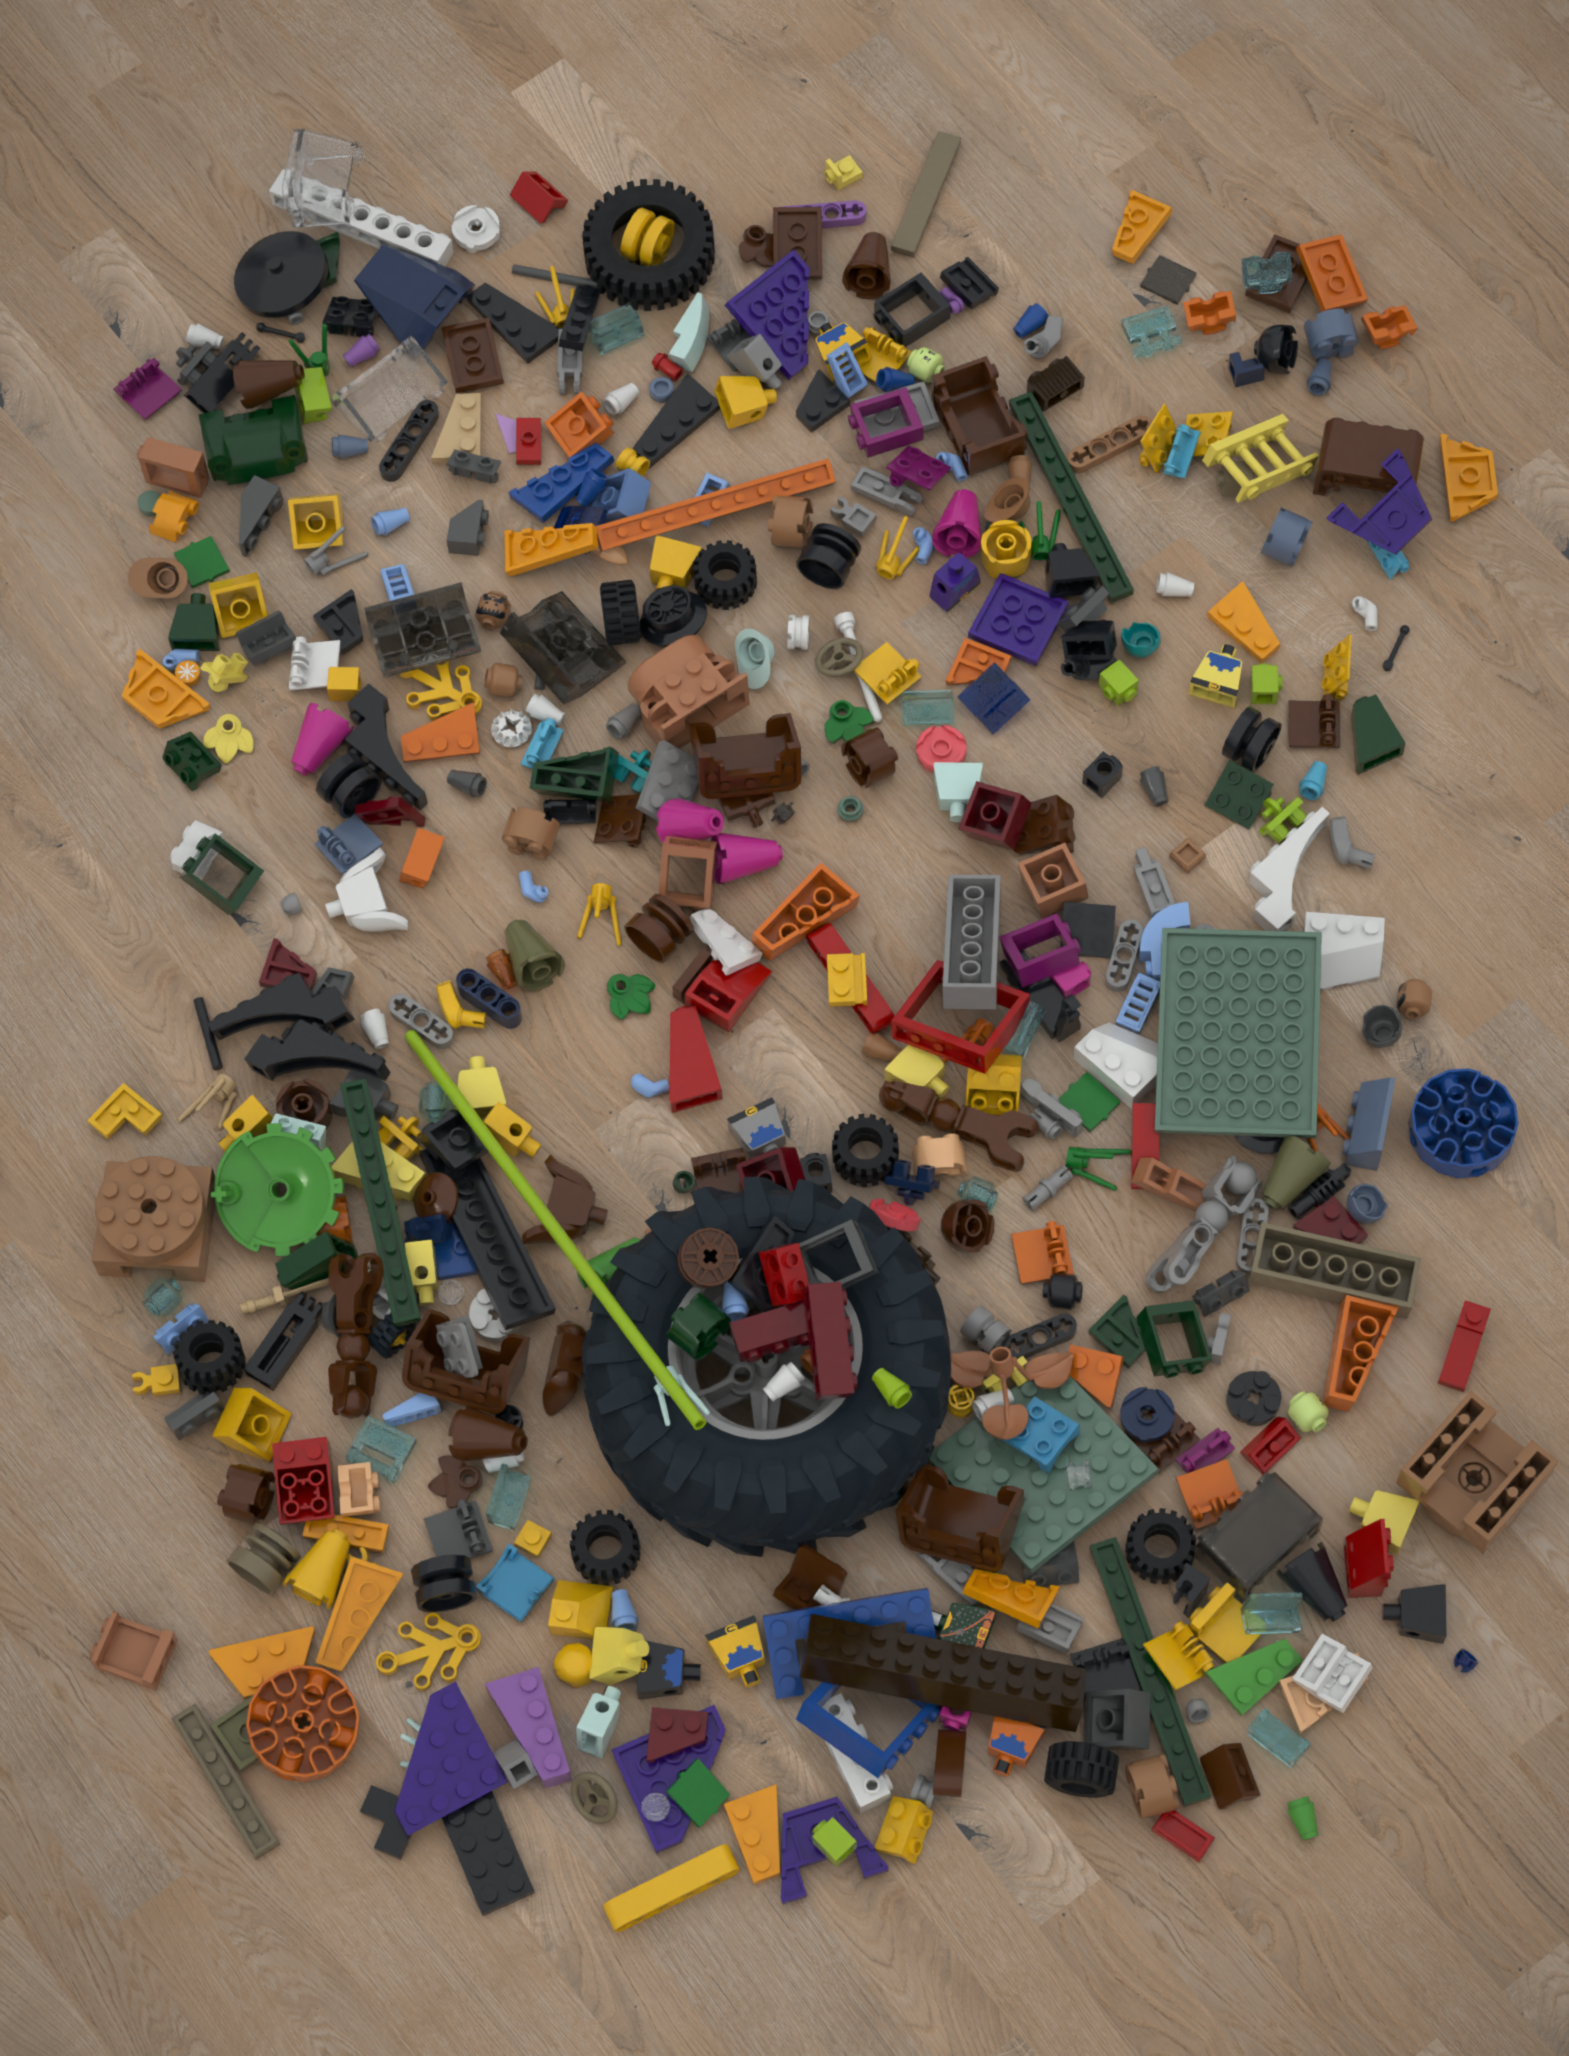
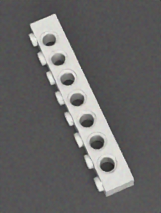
M283 169L269 190L272 205L377 249H380L382 245H386L443 266L447 265L454 253L452 239L447 235L435 233L421 224L411 223L402 216L387 213L384 209L368 205L359 198H351L337 189L327 188L318 181L303 178L296 172H289Z

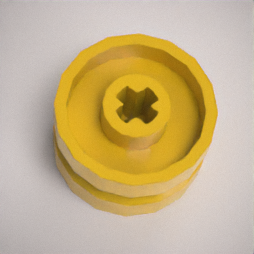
M639 208L633 214L625 229L621 242V256L632 262L640 260L642 266L662 264L674 238L675 222L664 216L656 218L654 212L645 208Z

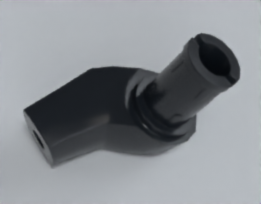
M1112 656L1110 660H1065L1066 664L1061 665V671L1065 676H1072L1077 680L1099 679L1100 673L1115 663L1117 659Z

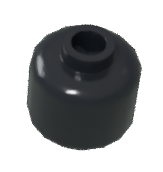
M1054 1273L1050 1276L1049 1282H1044L1043 1298H1048L1051 1308L1074 1309L1077 1303L1082 1301L1083 1284L1078 1281L1077 1276L1074 1274Z

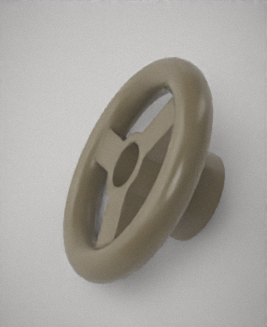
M843 637L831 640L818 651L815 658L816 669L827 677L845 676L860 665L864 655L863 647L857 640ZM842 645L852 646L856 650V655L846 654L842 651ZM834 648L831 659L823 664L822 661L825 654Z
M582 1772L573 1779L571 1798L578 1812L585 1819L596 1824L610 1822L615 1817L618 1808L617 1797L611 1784L602 1776L593 1772ZM581 1783L587 1793V1802L585 1803V1805L581 1801L579 1795V1786ZM598 1805L609 1808L608 1812L602 1816L593 1814L592 1810Z

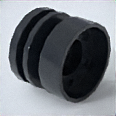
M817 524L807 540V545L803 548L796 561L797 569L806 579L816 585L829 589H839L845 584L850 574V567L855 564L856 558L861 552V545L851 533L833 524Z

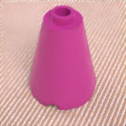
M962 489L953 494L933 531L932 543L936 550L945 556L950 557V554L956 555L961 553L966 558H969L980 550L982 535L977 496L970 490Z
M310 702L306 709L291 763L295 765L293 769L304 776H307L308 773L314 774L354 729V726H348L349 722L329 709L325 708L322 712L317 710L319 705Z
M681 798L668 800L662 804L657 812L659 826H656V832L662 843L666 836L706 840L719 834L724 826L723 816L718 810Z
M719 833L710 838V841H717L714 879L716 884H724L776 867L783 858L782 847L777 845L775 840Z

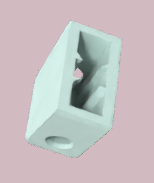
M934 762V782L939 809L950 811V820L952 822H961L976 781H982L983 763Z
M606 1686L602 1695L598 1693L592 1695L576 1728L578 1750L603 1759L620 1718V1703L618 1700L621 1692L617 1688Z

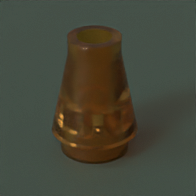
M505 949L497 950L486 957L488 962L486 966L502 984L504 990L517 985L510 955L506 953Z

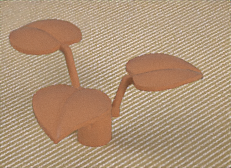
M1006 1347L994 1348L990 1355L981 1351L951 1353L950 1377L957 1385L965 1388L980 1386L984 1381V1377H990L992 1371L995 1376L1001 1379L1004 1406L995 1405L990 1407L984 1413L982 1423L987 1433L998 1439L1007 1440L1020 1435L1025 1430L1029 1420L1028 1412L1024 1405L1013 1404L1009 1406L1006 1379L1014 1372V1366L1028 1381L1034 1380L1037 1387L1053 1389L1067 1381L1074 1357L1073 1353H1054L1038 1356L1030 1360L1024 1370L1017 1362V1358L1012 1357L1011 1351Z

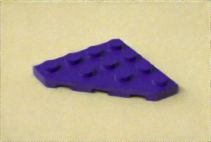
M795 250L787 254L724 305L751 337L761 334L781 362L782 366L779 370L788 380L808 364L807 342L809 341V322H807V311L809 309L808 278L810 277V268Z
M456 1682L429 1696L394 1813L406 1836H409L508 1782Z
M715 1705L701 1710L708 1712L705 1743L694 1747H687L682 1752L674 1755H666L656 1759V1762L647 1763L646 1761L649 1733L611 1750L656 1854L682 1843L691 1819L666 1793V1790L679 1778L678 1774L684 1772L697 1758L711 1771L724 1739L726 1729Z

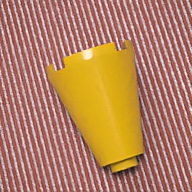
M333 1529L332 1532L326 1531L284 1578L283 1586L287 1588L288 1584L295 1587L292 1591L295 1595L319 1607L322 1602L326 1603V1609H331L350 1548V1543L347 1541L348 1536L337 1529Z

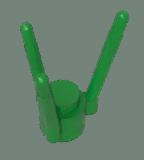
M326 324L322 325L321 352H314L309 359H307L298 345L292 339H289V344L304 362L305 368L322 367L324 375H329L330 365L327 352Z
M1037 501L1038 535L1034 536L1033 541H1031V557L1034 560L1042 561L1047 560L1048 553L1052 551V547L1055 544L1061 511L1059 509L1056 510L1050 540H1048V537L1043 535L1041 501ZM1021 521L1019 525L1024 529L1025 524Z
M1069 1147L1066 1167L1072 1168V1174L1082 1176L1116 1191L1117 1187L1082 1169L1088 1168L1090 1158L1113 1159V1155L1131 1154V1150Z

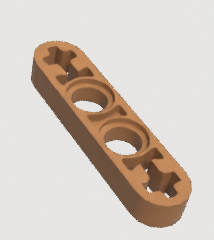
M1137 416L1072 449L1067 455V461L1073 472L1083 473L1140 444L1152 420L1147 416ZM1140 425L1142 428L1146 427V431H1143L1142 429L1137 430V426ZM1116 435H1124L1127 441L1125 443H1117L1114 437ZM1099 445L1106 448V452L1096 454L1092 449ZM1074 458L1082 460V463L1080 464L1078 461L1074 462Z

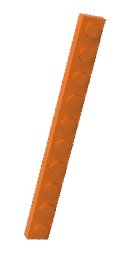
M829 458L598 525L596 526L597 541L602 552L773 501L774 496H793L834 484L836 479Z

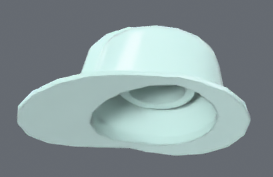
M746 628L739 632L735 640L739 675L744 672L747 674L748 688L759 689L769 679L770 663L775 654L772 641L764 636V634H760L754 629Z

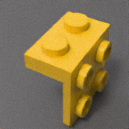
M1228 1582L1222 1588L1217 1586L1207 1598L1210 1602L1204 1608L1199 1606L1189 1618L1192 1621L1190 1630L1194 1636L1225 1663L1242 1657L1266 1628L1265 1624L1234 1598L1236 1589Z

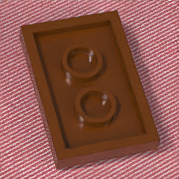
M773 207L774 265L791 251L795 250L810 268V277L808 279H822V207Z
M1274 234L1246 289L1245 296L1291 313L1308 279L1296 251L1300 244Z
M489 318L441 327L456 393L504 384Z

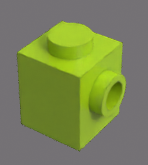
M1120 659L1100 673L1099 686L1102 688L1104 696L1110 701L1113 700L1117 706L1125 701H1131L1138 693L1139 680Z
M1267 663L1252 665L1250 676L1251 704H1277L1278 690H1282L1283 677L1278 675V665Z
M833 1817L828 1822L825 1820L821 1821L813 1830V1844L836 1867L857 1848V1841Z

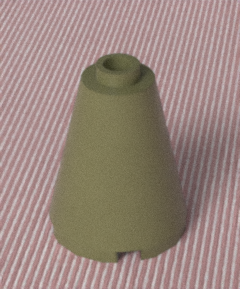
M514 920L508 924L504 933L518 986L520 988L521 986L525 987L526 991H537L553 984L551 979L557 974L559 977L563 974L565 968L563 957L527 921Z
M1293 1135L1285 1137L1262 1192V1195L1266 1197L1264 1202L1275 1210L1279 1207L1285 1209L1328 1169L1331 1162L1319 1151L1315 1152L1311 1149L1310 1145Z

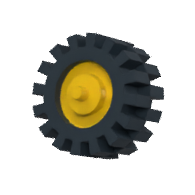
M390 1312V1315H385L384 1320H380L378 1327L373 1329L374 1333L370 1334V1346L383 1358H391L393 1354L396 1355L400 1348L403 1349L405 1347V1343L409 1340L418 1323L394 1328Z

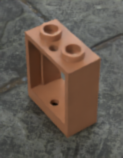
M147 437L144 445H141L138 449L137 459L140 462L141 472H143L146 483L191 496L202 497L210 479L203 452Z
M666 836L662 844L659 894L670 899L678 907L682 905L690 906L694 910L710 909L714 892L717 841ZM670 855L707 859L704 895L667 891Z

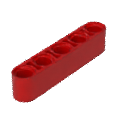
M829 922L806 935L809 946L827 972V954L851 953ZM866 974L867 1005L855 1004L852 1008L869 1032L875 1035L891 1026V1020L895 1015Z

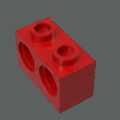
M799 1243L782 1245L759 1252L772 1306L786 1305L804 1300L803 1289L809 1284Z

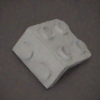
M462 1316L436 1325L438 1332L436 1337L438 1344L443 1350L446 1371L463 1375L464 1377L478 1376V1369L483 1367L469 1316Z

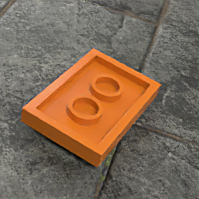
M1342 234L1298 245L1296 251L1321 312L1330 309H1344L1366 303L1368 300L1367 294Z

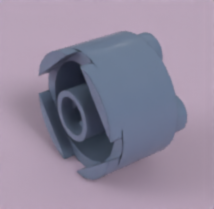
M1330 309L1316 314V320L1311 322L1308 319L1305 322L1304 331L1311 355L1315 357L1316 362L1319 359H1329L1337 355L1341 358H1346L1354 353L1353 349L1358 345L1359 338L1350 311L1344 313V309Z
M1281 507L1261 550V554L1293 567L1313 522Z

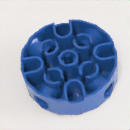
M1470 1068L1446 1070L1430 1078L1416 1095L1408 1121L1410 1142L1419 1158L1436 1172L1454 1178L1479 1177L1496 1169L1510 1153L1519 1124L1516 1103L1507 1088L1496 1079L1494 1081L1489 1076L1482 1075L1480 1071Z

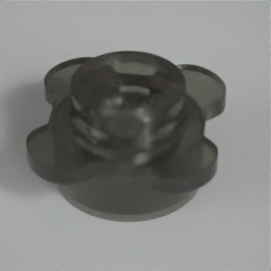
M783 802L772 811L774 816L771 821L776 820L781 825L796 813L792 808L794 803L791 802L786 805Z

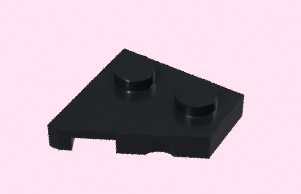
M819 369L796 410V417L812 433L850 406V400Z
M352 589L313 615L314 621L331 641H341L340 652L343 655L363 642L355 594Z

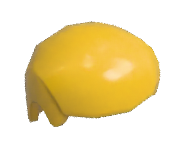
M581 1643L566 1644L556 1653L553 1667L561 1681L570 1684L574 1688L589 1685L593 1681L589 1679L592 1651L587 1646Z

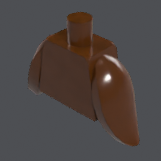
M550 1154L544 1163L555 1180L547 1208L570 1239L574 1240L580 1234H586L589 1221L604 1225L608 1210L594 1206L596 1193L582 1174L559 1162ZM543 1224L535 1226L522 1234L524 1245L556 1243Z
M570 1321L557 1325V1336L554 1338L543 1390V1406L549 1416L558 1413L574 1398L577 1391V1382L583 1372L582 1345L586 1336V1330L582 1326Z

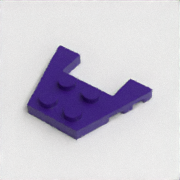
M1398 448L1381 464L1398 484L1361 520L1343 502L1326 517L1331 523L1395 555L1433 520L1404 456Z
M838 1797L783 1813L782 1905L807 1897L799 1868L828 1860L813 1844L812 1836L814 1835V1828L821 1821L825 1820L828 1822L832 1817L857 1841V1848L854 1851L856 1852L864 1879L888 1872L887 1864L878 1855L871 1842L867 1840Z

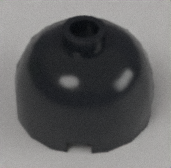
M1272 325L1266 328L1255 342L1254 353L1257 355L1259 363L1264 364L1265 370L1268 372L1289 374L1288 368H1294L1298 352V341L1293 340L1292 334L1297 333L1292 325Z

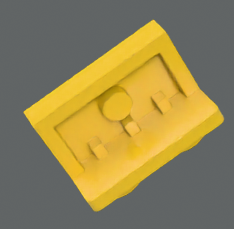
M893 1796L877 1838L875 1850L879 1853L902 1857L909 1863L915 1864L918 1855L922 1851L927 1830L932 1823L933 1811L921 1801Z

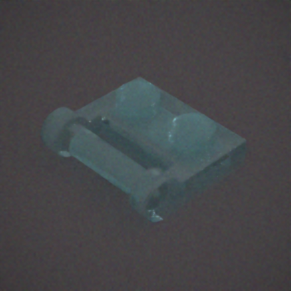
M368 1415L347 1452L346 1460L353 1464L355 1462H370L372 1470L386 1476V1480L395 1483L416 1445L417 1439ZM366 1446L393 1459L392 1466H388L362 1453V1447Z

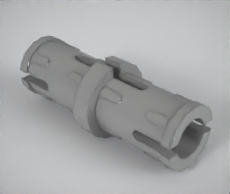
M1064 1165L1060 1166L1050 1177L1039 1181V1186L1022 1198L1026 1206L1030 1204L1028 1208L1034 1211L1046 1199L1057 1195L1056 1191L1073 1179L1072 1173L1070 1171L1066 1173L1067 1167Z

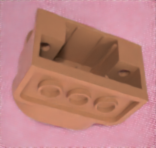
M698 635L682 637L652 655L635 669L628 681V691L641 706L643 728L657 746L660 741L665 740L681 749L691 742L689 724L703 722L715 727L750 705L747 674L744 672L739 675L735 671V665L731 660L715 655Z

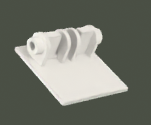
M296 637V640L293 641L289 691L327 687L329 667H338L341 641L307 643L306 638Z

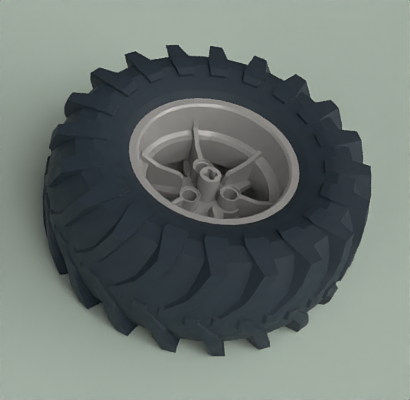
M744 1177V1191L736 1193L719 1190L714 1187H703L692 1191L694 1205L682 1211H658L645 1220L652 1231L646 1234L639 1242L620 1248L610 1261L617 1269L611 1278L606 1281L605 1286L666 1367L673 1366L677 1374L682 1375L687 1385L708 1408L710 1414L705 1415L690 1398L706 1420V1425L702 1429L695 1430L673 1399L664 1393L670 1419V1425H665L658 1395L654 1390L657 1382L653 1372L594 1294L589 1307V1311L593 1312L591 1326L586 1331L582 1345L584 1394L589 1410V1418L599 1447L612 1471L623 1482L637 1504L660 1522L663 1519L666 1520L683 1537L709 1547L713 1540L736 1554L762 1557L764 1546L796 1554L802 1544L817 1550L816 1539L823 1537H850L867 1528L863 1518L872 1515L876 1511L895 1506L904 1496L907 1490L903 1487V1484L929 1462L934 1450L933 1443L936 1432L941 1428L949 1402L951 1352L944 1308L936 1286L927 1270H924L915 1249L895 1227L888 1230L872 1209L852 1196L843 1204L825 1187L814 1182L799 1179L795 1191H790L763 1177ZM775 1215L795 1232L792 1244L806 1241L851 1219L858 1222L879 1273L845 1288L847 1306H844L845 1317H849L851 1325L850 1334H847L848 1344H852L854 1350V1361H851L852 1372H855L857 1376V1389H854V1394L846 1398L816 1400L814 1383L801 1370L804 1367L800 1362V1357L803 1355L804 1350L810 1348L809 1345L801 1346L799 1344L790 1347L788 1351L781 1354L769 1353L763 1355L760 1360L755 1362H747V1360L740 1362L732 1335L725 1334L723 1336L721 1333L715 1340L719 1344L711 1353L732 1366L728 1376L712 1387L701 1390L696 1378L698 1360L688 1356L669 1340L666 1334L674 1323L671 1321L673 1313L679 1307L684 1309L689 1305L691 1299L697 1293L707 1297L722 1310L724 1287L722 1283L716 1288L700 1289L684 1281L678 1272L676 1262L678 1249L684 1240L699 1229L709 1227L720 1229L730 1235L737 1245L739 1264L769 1216ZM847 1235L807 1253L819 1283L836 1282L861 1270ZM712 1251L708 1254L703 1252L705 1254L703 1261L706 1264L710 1261L714 1264L713 1257L715 1254ZM744 1296L749 1311L759 1309ZM790 1304L775 1306L774 1309L787 1306ZM792 1362L804 1376L805 1380L800 1383L802 1386L779 1399L777 1398L773 1402L763 1388L767 1386V1383L783 1364L786 1366ZM884 1368L910 1386L909 1390L912 1392V1396L903 1407L897 1409L894 1406H889L872 1381V1376L878 1369ZM745 1374L750 1378L746 1382H738L736 1377ZM751 1397L754 1428L736 1424L722 1416L718 1411ZM782 1398L812 1412L811 1415L793 1425L777 1428Z

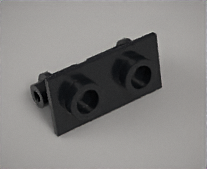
M587 798V800L549 799L544 802L545 819L550 822L554 818L560 824L596 823V801L590 800V798Z

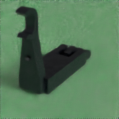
M1023 950L1019 951L1025 962L1031 960ZM1003 959L999 962L1001 968L1007 974V981L1012 988L1030 994V1011L1051 1039L1056 1038L1058 1042H1061L1081 1029L1080 1013L1077 1010L1081 1004L1073 994L1065 998L1050 977L1022 988L1007 961Z

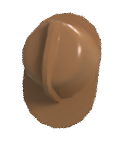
M1016 477L1001 484L983 512L984 518L988 522L994 523L1000 520L1015 521L1024 516L1031 504L1029 483L1023 478Z
M142 558L133 563L129 569L128 582L132 590L139 596L169 599L183 593L187 587L188 576L184 566L177 560L170 558Z

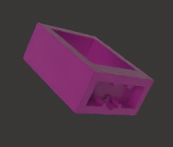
M907 387L850 405L851 415L848 416V422L852 430L856 429L858 447L860 450L864 449L867 458L923 440V425ZM899 406L907 427L871 438L863 417Z
M1057 913L999 937L1003 954L1022 988L1080 965L1078 953H1081L1080 945L1076 938L1071 939L1070 936L1072 934L1066 921L1062 923ZM1059 935L1064 944L1063 947L1029 961H1024L1019 951Z

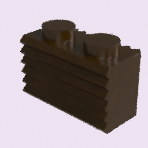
M1065 356L1064 358L1053 360L1048 368H1045L1043 371L1032 373L1027 380V393L1032 391L1042 411H1046L1082 389L1085 376L1069 357Z

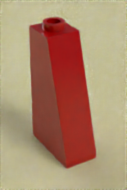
M682 1006L674 1012H670L669 1101L672 1113L723 1099L721 1085L696 1006Z

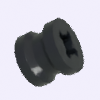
M506 1405L501 1413L495 1414L496 1418L510 1424L515 1421L512 1425L523 1429L522 1414L514 1405Z

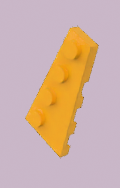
M593 523L564 525L563 528L555 529L553 526L544 527V530L535 531L532 528L522 529V532L504 530L505 573L512 577L598 549L597 527Z
M351 1556L315 1663L341 1672L343 1671L404 1573Z

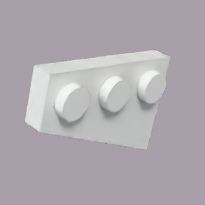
M705 908L691 914L690 920L694 926L695 933L702 943L710 946L712 957L714 960H720L723 965L722 971L726 976L760 961L763 952L718 916L715 911Z

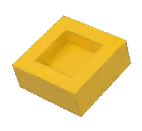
M527 1520L514 1545L539 1558L552 1533Z

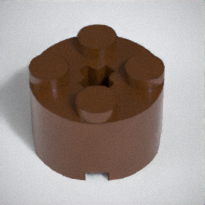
M878 727L869 729L842 744V756L847 755L849 763L845 765L852 778L860 786L866 784L865 788H869L895 773V761L898 760L897 752L892 746H888L882 731Z
M302 1079L303 1081L289 1082L280 1090L276 1098L278 1114L324 1125L326 1129L329 1127L333 1111L328 1095L321 1084L311 1079Z
M231 1464L227 1471L225 1489L220 1491L217 1504L222 1506L223 1514L227 1518L250 1524L259 1523L258 1520H264L270 1510L274 1497V1491L270 1490V1482L275 1483V1476L271 1471L243 1464Z

